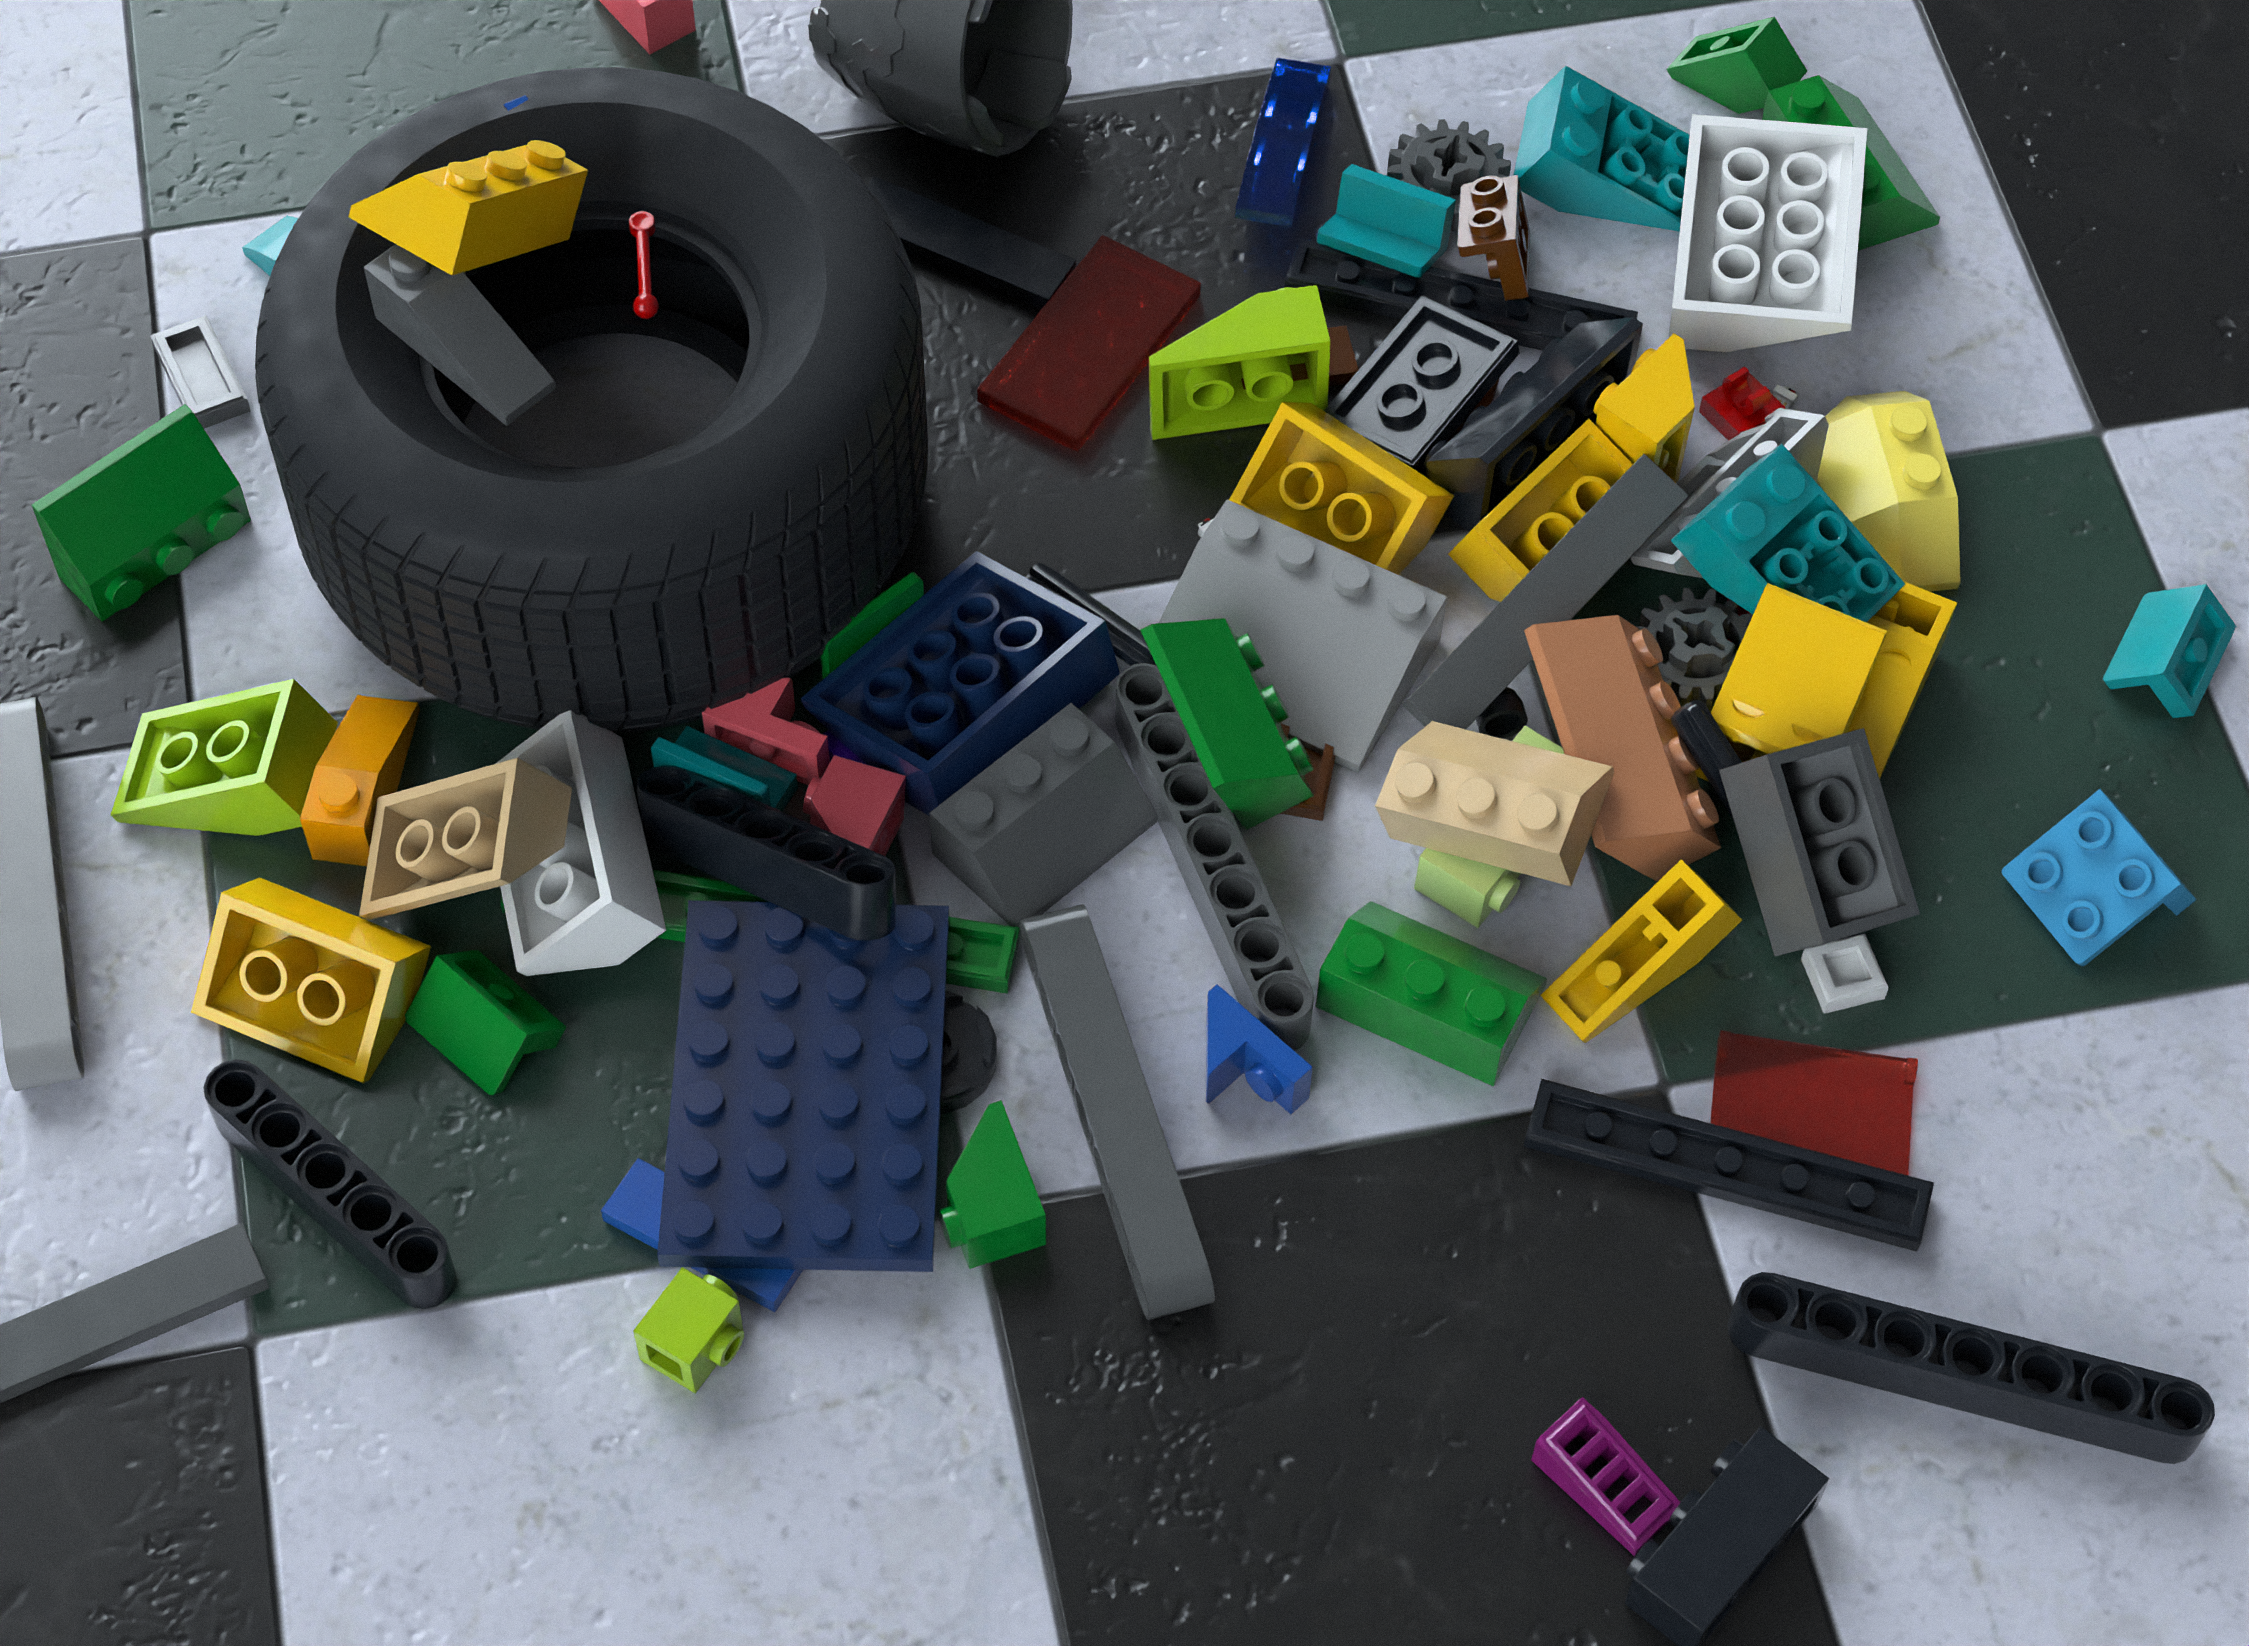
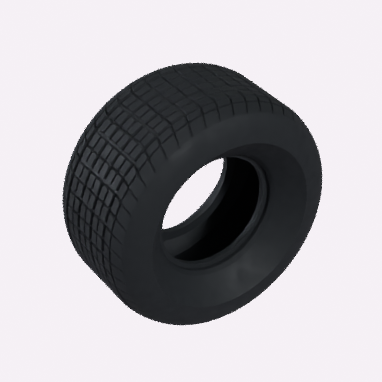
M619 67L572 68L537 72L499 80L461 92L428 106L392 126L365 145L330 177L308 203L293 225V229L290 231L277 257L264 292L257 326L255 379L258 403H260V412L297 542L313 580L318 583L317 587L338 618L384 664L391 666L392 670L418 687L423 686L425 691L440 699L496 721L540 730L559 714L571 710L577 715L583 714L586 716L588 722L601 728H606L615 734L648 731L702 719V712L707 707L710 709L743 698L747 692L752 694L782 678H793L817 661L824 653L823 651L827 643L851 623L850 616L857 617L869 602L880 595L889 582L912 536L923 500L928 468V433L920 298L910 261L888 214L871 189L854 169L831 146L808 128L761 101L733 89L697 78L654 70ZM524 95L528 97L527 101L509 111L504 107L505 103ZM533 140L555 144L565 151L567 159L588 169L569 240L463 273L532 354L551 345L579 337L617 333L645 335L672 341L693 349L723 368L737 382V385L724 405L698 430L676 444L640 459L598 467H564L537 463L502 451L481 439L464 425L476 400L375 318L364 266L391 248L395 243L349 218L351 205L417 174L446 167L451 162H464L487 156L492 151H505L524 146ZM639 211L651 213L654 216L656 228L655 233L649 237L652 295L656 297L659 308L657 314L649 319L640 318L633 309L634 300L639 295L637 243L636 237L630 232L629 218L632 214Z

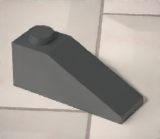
M397 244L364 266L375 318L506 426L556 389L555 380L463 272L450 275Z

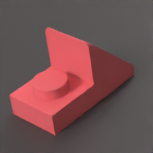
M789 677L782 678L752 694L747 692L743 698L713 709L707 707L702 712L705 734L797 774V781L809 785L813 777L822 778L830 763L827 736L821 734L817 729L805 722H790L795 712L793 681Z

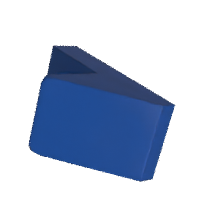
M1216 984L1208 991L1206 1102L1208 1104L1212 1102L1244 1073L1249 1086L1260 1098L1267 1102L1275 1100L1288 1113H1294L1309 1099L1313 1067Z

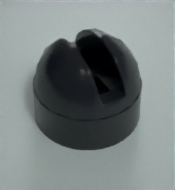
M1506 687L1477 717L1476 722L1480 733L1504 739L1519 733L1527 725L1528 718L1523 701L1514 689Z

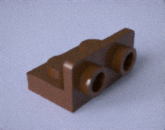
M1518 175L1502 178L1498 176L1481 177L1472 183L1463 184L1460 191L1457 243L1459 254L1461 257L1486 254L1489 276L1491 280L1500 278L1505 301L1526 298L1529 295L1530 228Z

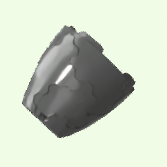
M821 0L820 6L814 7L811 10L808 30L809 40L814 51L813 56L817 64L834 81L854 97L890 119L920 134L972 152L998 158L1000 155H1008L1022 149L1037 134L1039 129H1044L1053 123L1072 80L1071 67L1067 66L1072 39V0Z

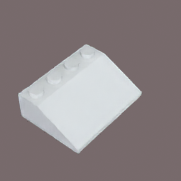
M1692 114L1669 337L1675 333L1684 339L1685 349L1732 352L1851 331L1868 128Z

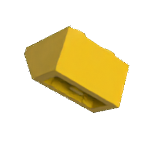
M1673 333L1658 349L1648 348L1638 358L1631 374L1619 385L1611 383L1604 389L1597 399L1593 410L1597 415L1595 425L1633 464L1645 454L1675 483L1679 481L1695 409L1684 339Z

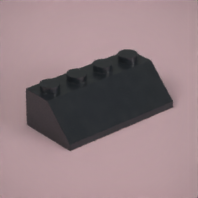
M1634 317L1580 323L1563 339L1559 337L1553 339L1542 351L1538 362L1525 373L1522 371L1515 373L1503 387L1500 396L1488 407L1483 405L1477 407L1465 421L1462 430L1449 442L1445 440L1438 442L1428 453L1423 469L1425 470V477L1454 495L1444 514L1470 532L1583 423L1590 419L1595 424L1597 415L1593 410L1601 393L1611 383L1618 385L1622 383L1632 372L1636 362L1643 323Z

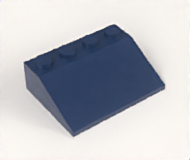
M976 551L801 698V701L806 710L866 764L906 776L905 802L929 816L932 810L1067 705L1072 703L1078 709L1083 707L1120 674L1104 619Z

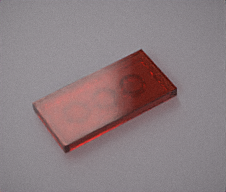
M1102 235L977 388V402L1078 452L1149 362V356L1157 352L1201 296V282Z

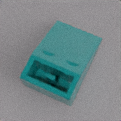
M1565 66L1528 101L1513 176L1518 175L1522 192L1558 212L1680 232L1690 134L1603 87L1594 80Z
M1780 444L1749 466L1671 539V542L1712 588L1752 615L1767 583H1770L1867 622L1905 585L1902 579L1783 444Z

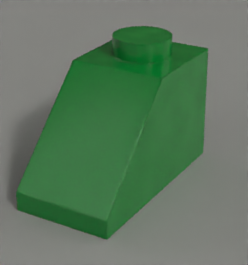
M1775 16L1696 36L1666 69L1672 79L1737 114L1758 109L1764 110L1769 90L1798 82L1808 72Z
M1002 1100L991 1103L986 1108L946 1180L948 1207L938 1210L941 1227L949 1248L961 1246L969 1269L1046 1245V1214Z

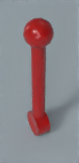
M639 211L632 214L629 218L630 232L636 237L639 288V295L634 300L633 309L640 318L649 319L657 314L659 308L656 297L652 295L649 237L655 233L656 228L654 216L646 211Z

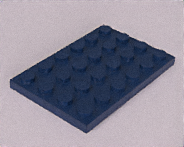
M688 900L657 1252L660 1267L933 1272L950 922L949 906L896 905L895 929L883 938L868 941L846 937L771 902Z

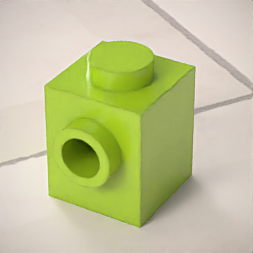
M681 1267L633 1330L639 1360L695 1394L717 1365L725 1367L731 1362L744 1339L739 1301L733 1289L715 1276L706 1274L703 1278H700Z

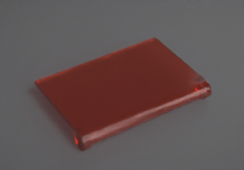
M1720 1030L1716 1049L1710 1123L1908 1175L1913 1087L1917 1076L1918 1059L1730 1033V1031Z

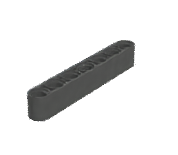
M1147 663L1134 664L1124 669L1116 682L1115 722L1117 731L1145 794L1158 815V823L1238 1002L1290 1048L1296 1051L1306 1043L1311 1030L1314 1002L1312 986L1231 809L1227 807L1213 789L1157 666ZM1143 702H1144V703H1149V704H1151V705L1142 706V705H1137L1136 703H1143ZM1167 751V752H1172V753H1174V754H1173V755H1161V754H1158V752ZM1191 801L1196 802L1197 805L1187 806L1180 804V802ZM1212 851L1221 854V856L1208 857L1202 855V853ZM1238 903L1244 905L1245 908L1231 909L1224 905ZM1261 955L1266 956L1270 960L1259 963L1251 961L1247 957ZM1285 1008L1290 1009L1295 1014L1279 1016L1272 1013L1271 1010Z
M1080 904L1021 919L1019 923L1027 962L1146 1319L1152 1320L1214 1303L1215 1292L1208 1262L1085 905Z

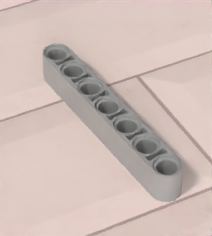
M38 697L0 704V1018L6 1067L10 1082L15 1091L84 1078L83 1050L49 740L43 710Z

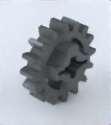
M1439 119L1437 130L1430 131L1428 127L1420 123L1416 125L1415 138L1403 133L1399 136L1398 149H1390L1387 176L1456 199L1451 230L1458 231L1461 186L1485 176H1498L1500 178L1510 176L1511 160L1503 159L1504 145L1502 143L1488 145L1489 131L1486 129L1473 135L1468 133L1469 123L1466 121H1462L1457 130L1449 129L1445 119Z
M1683 588L1682 600L1676 603L1670 597L1663 594L1659 596L1658 612L1648 608H1644L1641 611L1640 626H1637V628L1640 630L1643 628L1647 629L1656 639L1661 649L1663 660L1667 662L1666 664L1663 662L1658 663V667L1663 681L1674 691L1680 707L1699 699L1705 703L1711 713L1713 702L1716 701L1735 658L1734 645L1738 651L1753 615L1746 613L1739 616V605L1732 600H1728L1724 605L1717 603L1716 590L1709 589L1704 599H1695L1690 588Z

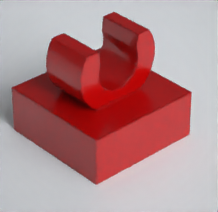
M1744 366L1724 378L1721 386L1702 397L1699 413L1729 441L1743 431L1766 424V416L1779 408L1785 409L1786 407L1770 393L1766 386H1763L1751 375Z

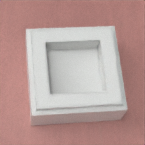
M1865 934L1804 949L1801 961L1824 1014L1885 999L1888 985Z

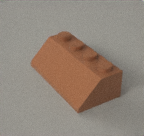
M1619 615L1534 624L1525 629L1524 632L1564 754L1612 766L1614 769L1613 778L1591 833L1595 847L1654 881L1660 880L1681 859L1689 865L1720 849L1721 845L1714 825L1719 822L1716 807L1709 795L1699 785L1695 773L1699 765L1671 723V717L1680 708V703L1672 688L1663 681L1658 667V663L1662 662L1663 656L1654 636L1647 629L1643 628L1640 630Z

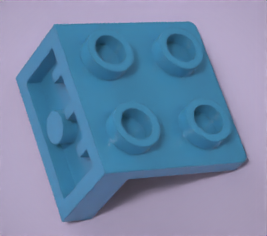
M2101 789L2096 791L2002 869L2003 876L2079 966L2087 965L2161 904L2164 903L2177 916L2197 900L2117 805Z

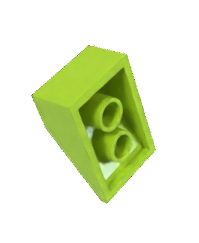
M1317 285L1299 288L1285 287L1276 291L1257 293L1149 356L1150 432L1152 440L1269 424L1272 422L1282 402L1312 403L1324 411L1328 407L1330 337ZM1305 363L1309 379L1293 381L1290 365ZM1242 378L1244 379V384H1245V388H1246V389H1243L1242 382H1241V379H1242Z
M295 679L142 713L110 816L119 823L253 836L302 827L300 817L315 766L336 732L338 722Z

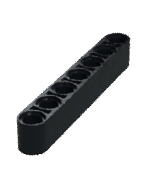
M1761 1272L1747 1278L1738 1291L1728 1319V1334L1732 1343L1740 1351L1750 1356L2160 1463L2176 1464L2186 1461L2199 1446L2215 1417L2214 1403L2209 1393L2199 1384L2188 1379L1776 1273ZM1749 1309H1766L1777 1318V1321H1761L1755 1318ZM1817 1326H1832L1838 1329L1845 1339H1830L1824 1336ZM1886 1343H1898L1905 1346L1912 1353L1913 1357H1900L1893 1354L1887 1348ZM1963 1360L1972 1363L1979 1369L1981 1375H1969L1962 1372L1954 1361ZM2023 1378H2034L2041 1381L2050 1393H2038L2030 1389L2025 1384ZM2092 1396H2103L2110 1399L2116 1405L2118 1411H2108L2101 1408ZM2162 1413L2179 1417L2186 1424L2188 1430L2171 1426L2164 1419Z

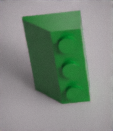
M1820 75L1768 91L1762 120L1868 128L1858 251L1939 224V214L1858 97Z
M186 404L31 505L58 577L101 622L120 609L133 605L142 594L170 575L183 571L191 561L219 542L232 538L241 527L251 521L239 481L193 411Z
M1225 618L1156 623L1140 629L1213 789L1246 830L1314 796L1305 777L1307 773L1314 770V767L1299 738L1296 736L1288 740L1280 722L1289 718L1288 712L1273 684L1263 688L1256 674V670L1264 667L1265 664L1249 633L1238 637Z
M1370 901L1348 917L1323 962L1319 973L1315 1007L1494 1087L1546 986L1547 978Z

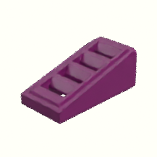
M1584 1397L1580 1398L1554 1422L1535 1443L1531 1461L1633 1556L1669 1523L1671 1515L1680 1504L1676 1496L1609 1421ZM1579 1435L1587 1443L1571 1457L1564 1449ZM1601 1455L1608 1464L1591 1480L1584 1470ZM1621 1476L1625 1477L1631 1484L1611 1502L1604 1492ZM1644 1495L1653 1504L1630 1524L1623 1514Z

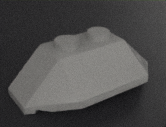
M1779 408L1765 417L1766 424L1741 432L1707 454L1677 483L1689 496L1630 557L1632 563L1666 572L1703 578L1671 542V539L1749 466L1780 444L1787 448L1817 483L1829 426L1825 415Z

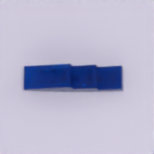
M1276 58L1250 146L1234 218L1292 227L1308 177L1310 156L1319 131L1321 110L1329 88L1332 66Z

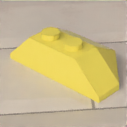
M1906 391L1845 397L1825 416L1829 426L1817 484L1902 581L1927 591L1958 589L1960 585L1958 495L1930 401Z

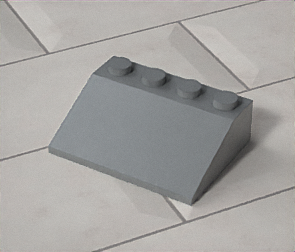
M1227 499L1198 541L1159 623L1225 618L1238 637L1249 633L1265 664L1264 667L1256 670V674L1263 688L1273 684L1288 712L1289 718L1280 722V724L1283 723L1290 727L1288 740L1297 736L1304 747L1323 755L1325 743L1334 747L1333 755H1336L1335 763L1359 773L1440 642L1447 596Z

